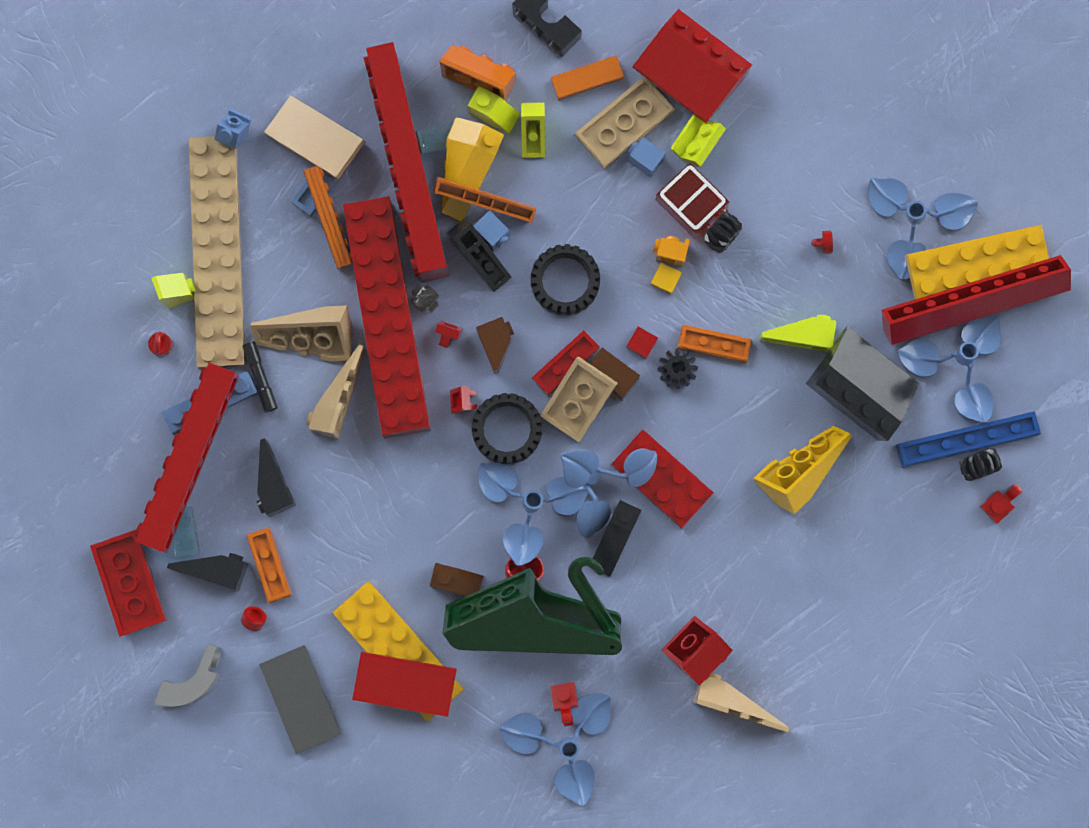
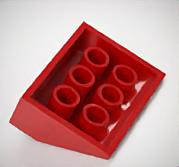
M678 9L664 24L632 68L706 124L743 82L752 64Z

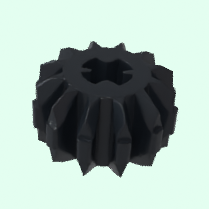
M728 212L723 213L704 236V242L713 251L722 253L739 235V232L742 230V223L734 215Z
M676 348L675 356L670 351H667L666 357L668 359L660 358L659 362L664 366H659L657 371L665 372L660 376V380L664 381L668 378L667 387L676 382V389H680L681 381L684 386L688 387L690 385L688 379L695 380L696 375L692 372L697 371L698 366L690 365L696 359L695 357L687 359L689 351L686 350L683 356H681L679 348ZM680 364L682 366L681 370H684V372L674 373V368L671 366L676 367Z
M993 448L974 453L959 461L961 473L967 481L986 477L1000 471L1002 468L1000 456L997 454L996 449Z

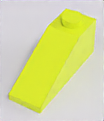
M817 315V317H811L762 332L759 341L828 352L833 346L836 321L831 320V317L827 315Z

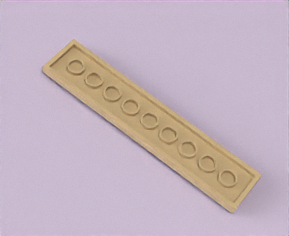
M215 136L189 138L198 369L207 367L209 362L220 367L246 366L242 347L245 344L237 148H231L214 140Z

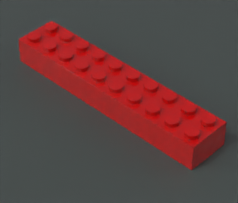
M394 42L366 48L368 56L363 58L368 77L371 78L369 79L373 98L374 100L378 99L374 101L379 122L383 121V123H379L384 144H389L384 146L389 166H394L389 169L394 188L399 187V190H395L399 209H404L400 216L404 231L410 234L405 237L410 255H415V258H411L415 277L420 276L422 283L449 277Z
M390 197L343 204L382 436L385 439L430 431L431 426Z

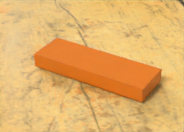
M617 55L551 77L558 100L624 79Z
M682 325L678 348L747 363L752 339Z
M270 527L247 534L246 536L268 603L292 596Z

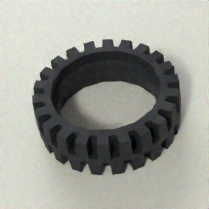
M559 244L555 245L554 248H548L535 261L531 272V288L534 297L547 311L560 316L561 314L571 316V314H578L582 310L587 309L595 300L600 288V272L595 259L586 250H582L576 245L570 246V244H565V246H561ZM557 259H574L581 263L587 271L588 287L584 294L575 301H556L547 294L543 287V273L547 266Z
M501 393L486 399L478 407L473 417L472 436L476 447L486 458L495 463L516 464L531 456L538 447L542 436V422L537 409L526 398L513 393ZM511 406L518 408L525 413L530 421L531 431L529 438L522 447L515 451L503 452L496 450L488 443L484 436L486 418L499 407Z

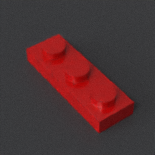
M583 330L532 377V380L549 396L559 386L577 357L587 361L600 349V346Z

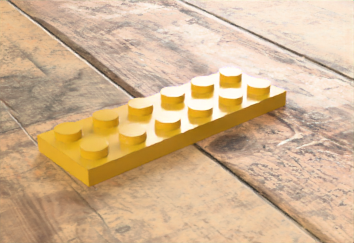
M1041 224L905 255L914 298L918 299L1049 259Z
M370 581L366 582L332 612L367 653L443 666ZM456 679L452 700L464 690ZM419 712L427 722L435 716Z

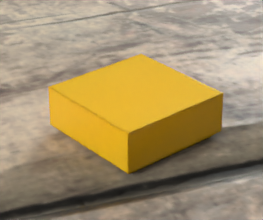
M660 263L650 285L672 295L682 272L664 263Z

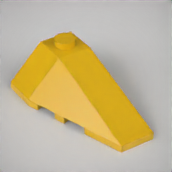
M456 117L446 138L447 151L446 161H444V179L479 189L496 156L504 134L484 124ZM442 195L441 213L459 222L462 221L471 204Z
M832 426L811 438L807 446L798 451L794 448L789 451L790 455L779 462L777 459L770 462L753 479L777 506L795 514L812 498L851 439V433Z

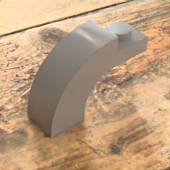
M207 644L199 668L189 680L183 683L162 681L154 704L166 707L184 706L196 702L207 695L221 675L212 671L213 667L217 668L222 656L219 653L220 648Z

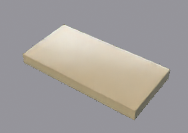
M642 77L575 132L574 136L605 170L626 153L635 141L639 142L675 112V108L652 82Z
M291 95L264 131L266 136L313 165L322 168L324 172L337 180L365 143L359 136Z

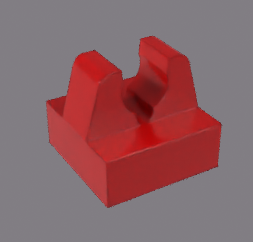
M440 321L435 330L436 333L442 334L439 345L448 348L452 339L458 340L461 337L463 328Z
M464 386L450 390L451 414H460L476 409L477 404H471L470 397L477 395V392Z

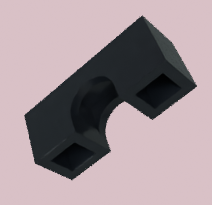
M515 0L512 3L513 16L520 23L525 22L530 27V32L539 39L541 37L547 43L546 46L552 53H558L563 57L581 39L582 30L566 15L556 23H548L542 19V13L548 8V0Z

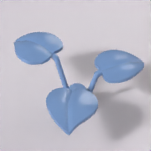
M871 178L869 181L868 195L875 212L883 217H892L898 209L901 211L906 210L907 220L912 224L909 242L898 240L889 247L887 252L888 264L901 280L910 278L905 255L926 250L923 244L913 243L916 224L922 223L926 214L934 218L939 217L942 227L956 231L964 228L970 222L978 206L977 200L959 193H947L938 197L934 203L937 213L930 211L920 201H913L909 205L902 206L908 200V189L903 182L891 178Z
M986 316L968 322L961 332L963 344L957 351H953L942 358H938L939 349L936 344L928 339H916L898 350V356L902 365L910 373L919 377L934 375L937 372V363H942L955 357L960 365L968 367L966 388L960 389L954 398L956 410L963 417L976 422L986 423L990 419L993 411V397L990 390L983 383H976L971 386L970 380L974 366L973 361L978 354H992L1000 346L999 316Z
M637 449L631 452L624 463V471L626 473L601 469L598 467V456L589 450H574L560 455L566 483L573 488L583 486L592 497V501L584 502L578 511L577 525L581 536L588 538L594 535L607 524L610 518L609 504L603 500L598 501L597 496L590 487V485L598 481L599 473L627 478V483L631 487L641 486L652 477L657 465L656 451Z
M481 463L478 469L480 489L490 501L501 503L507 498L508 494L512 497L523 498L522 506L528 512L525 525L513 524L506 529L503 535L504 549L518 566L532 561L542 548V531L537 527H529L532 514L540 509L543 502H552V509L557 514L570 516L579 511L589 493L583 486L578 488L569 486L564 477H558L549 482L546 492L550 498L542 496L536 490L528 491L526 494L524 492L516 493L512 492V490L518 484V476L511 466L501 463Z
M596 693L579 698V708L572 709L573 720L578 724L575 728L574 736L572 738L564 737L559 743L540 736L542 724L536 716L530 713H521L512 717L500 726V733L505 743L521 754L534 753L538 749V740L558 748L559 753L568 760L569 765H563L557 770L554 781L555 786L564 797L576 802L580 806H584L592 793L595 775L592 766L586 760H578L573 763L580 751L577 744L578 735L581 727L585 733L590 735L600 734L607 728L611 717V698L608 695Z

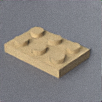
M577 357L540 417L577 442H580L618 383L580 357Z

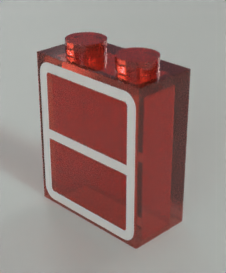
M691 163L684 167L656 194L655 199L694 239L699 234L703 237L710 229V224L715 219H718L721 214L728 212L726 208L730 203Z

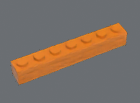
M318 166L305 169L303 172L336 268L339 269L351 265V252L348 253L347 251L348 242L346 238L343 239L342 233L344 231L342 225H338L337 219L339 217L337 211L333 210V199L331 196H328L327 191H329L327 182L324 183L323 170L322 168L319 169Z
M437 177L433 189L436 194L530 223L533 222L537 210L534 206Z

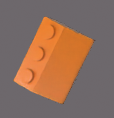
M452 45L440 60L442 77L476 91L478 86H481L500 96L505 101H507L516 82V72H514L512 67L506 64H501L500 66L494 63L490 57L475 55L469 48L459 45V47Z

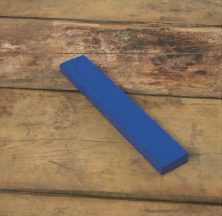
M1034 411L896 444L901 467L903 468L1038 436L1041 434Z

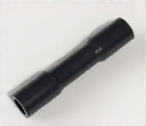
M248 342L242 345L247 363L251 368L258 388V395L264 412L278 409L273 391L269 386L262 366V359L256 342Z

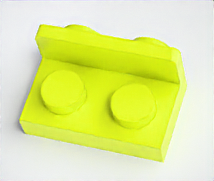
M693 114L671 146V150L682 162L701 167L726 128L721 123L708 121L705 124Z

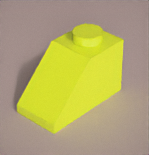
M478 86L468 104V113L507 134L511 133L520 116V113L500 96L481 86Z
M521 103L522 158L545 157L544 103Z
M184 273L151 278L159 300L168 309L194 300L193 292L196 291L192 278L188 279Z

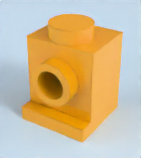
M673 236L661 237V240L656 239L653 250L654 253H657L656 260L683 267L690 239L685 238L684 243L680 242L679 238Z

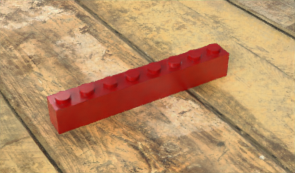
M1059 255L882 309L883 331L891 345L1071 291V268L1063 257Z
M210 362L207 367H203L199 376L201 382L198 390L194 389L190 398L192 404L189 412L185 411L181 419L183 426L180 434L177 433L172 441L173 451L164 460L162 468L165 470L163 475L155 482L153 488L155 492L152 501L149 500L144 510V514H146L143 523H139L135 531V536L137 537L135 542L164 553L168 552L238 381L239 375L236 372Z

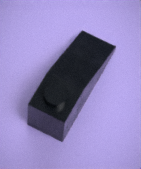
M463 219L446 233L457 250L493 292L512 278L470 222Z
M264 438L260 440L257 487L259 500L256 502L262 514L266 513L267 516L272 517L296 506V503L270 444Z
M622 500L619 501L592 558L602 566L603 574L609 577L642 511Z
M229 553L228 557L218 555L168 563L167 568L239 591L248 563L242 562V556Z

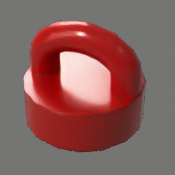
M831 230L822 231V238L811 241L812 246L823 247V254H832L833 252Z
M156 332L148 340V348L156 356H165L172 350L173 342L166 333Z
M250 606L244 610L240 621L248 630L260 631L267 617L262 609Z

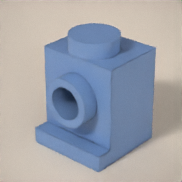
M230 108L228 114L217 125L214 140L236 149L248 136L252 118Z

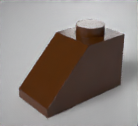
M503 317L476 327L494 374L499 373L512 343L511 335L514 334L510 322H504Z
M435 563L430 587L467 596L480 590L483 575Z

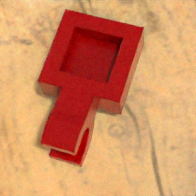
M1017 483L1013 484L1004 494L996 490L979 507L995 524H998L1015 508L1010 502L1023 490Z
M569 682L550 686L554 711H561L564 727L574 725L572 709L579 708L575 683Z

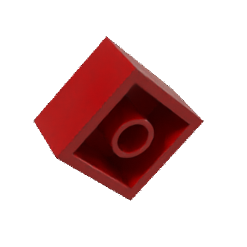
M695 615L661 649L683 673L699 686L710 677L711 673L733 651L713 629Z

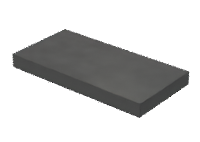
M305 645L259 664L296 754L342 735Z

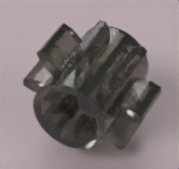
M428 284L424 288L418 285L411 292L414 296L411 302L420 312L424 313L428 310L432 313L439 306L436 300L440 296Z

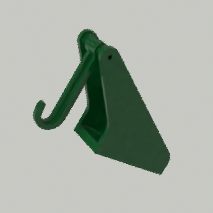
M590 557L577 558L568 567L569 580L582 601L546 590L540 584L531 568L445 606L442 634L449 644L458 650L616 655L622 650L621 615L616 611L605 608L581 570L584 566H590L598 575L603 574L602 566ZM591 629H601L603 633Z

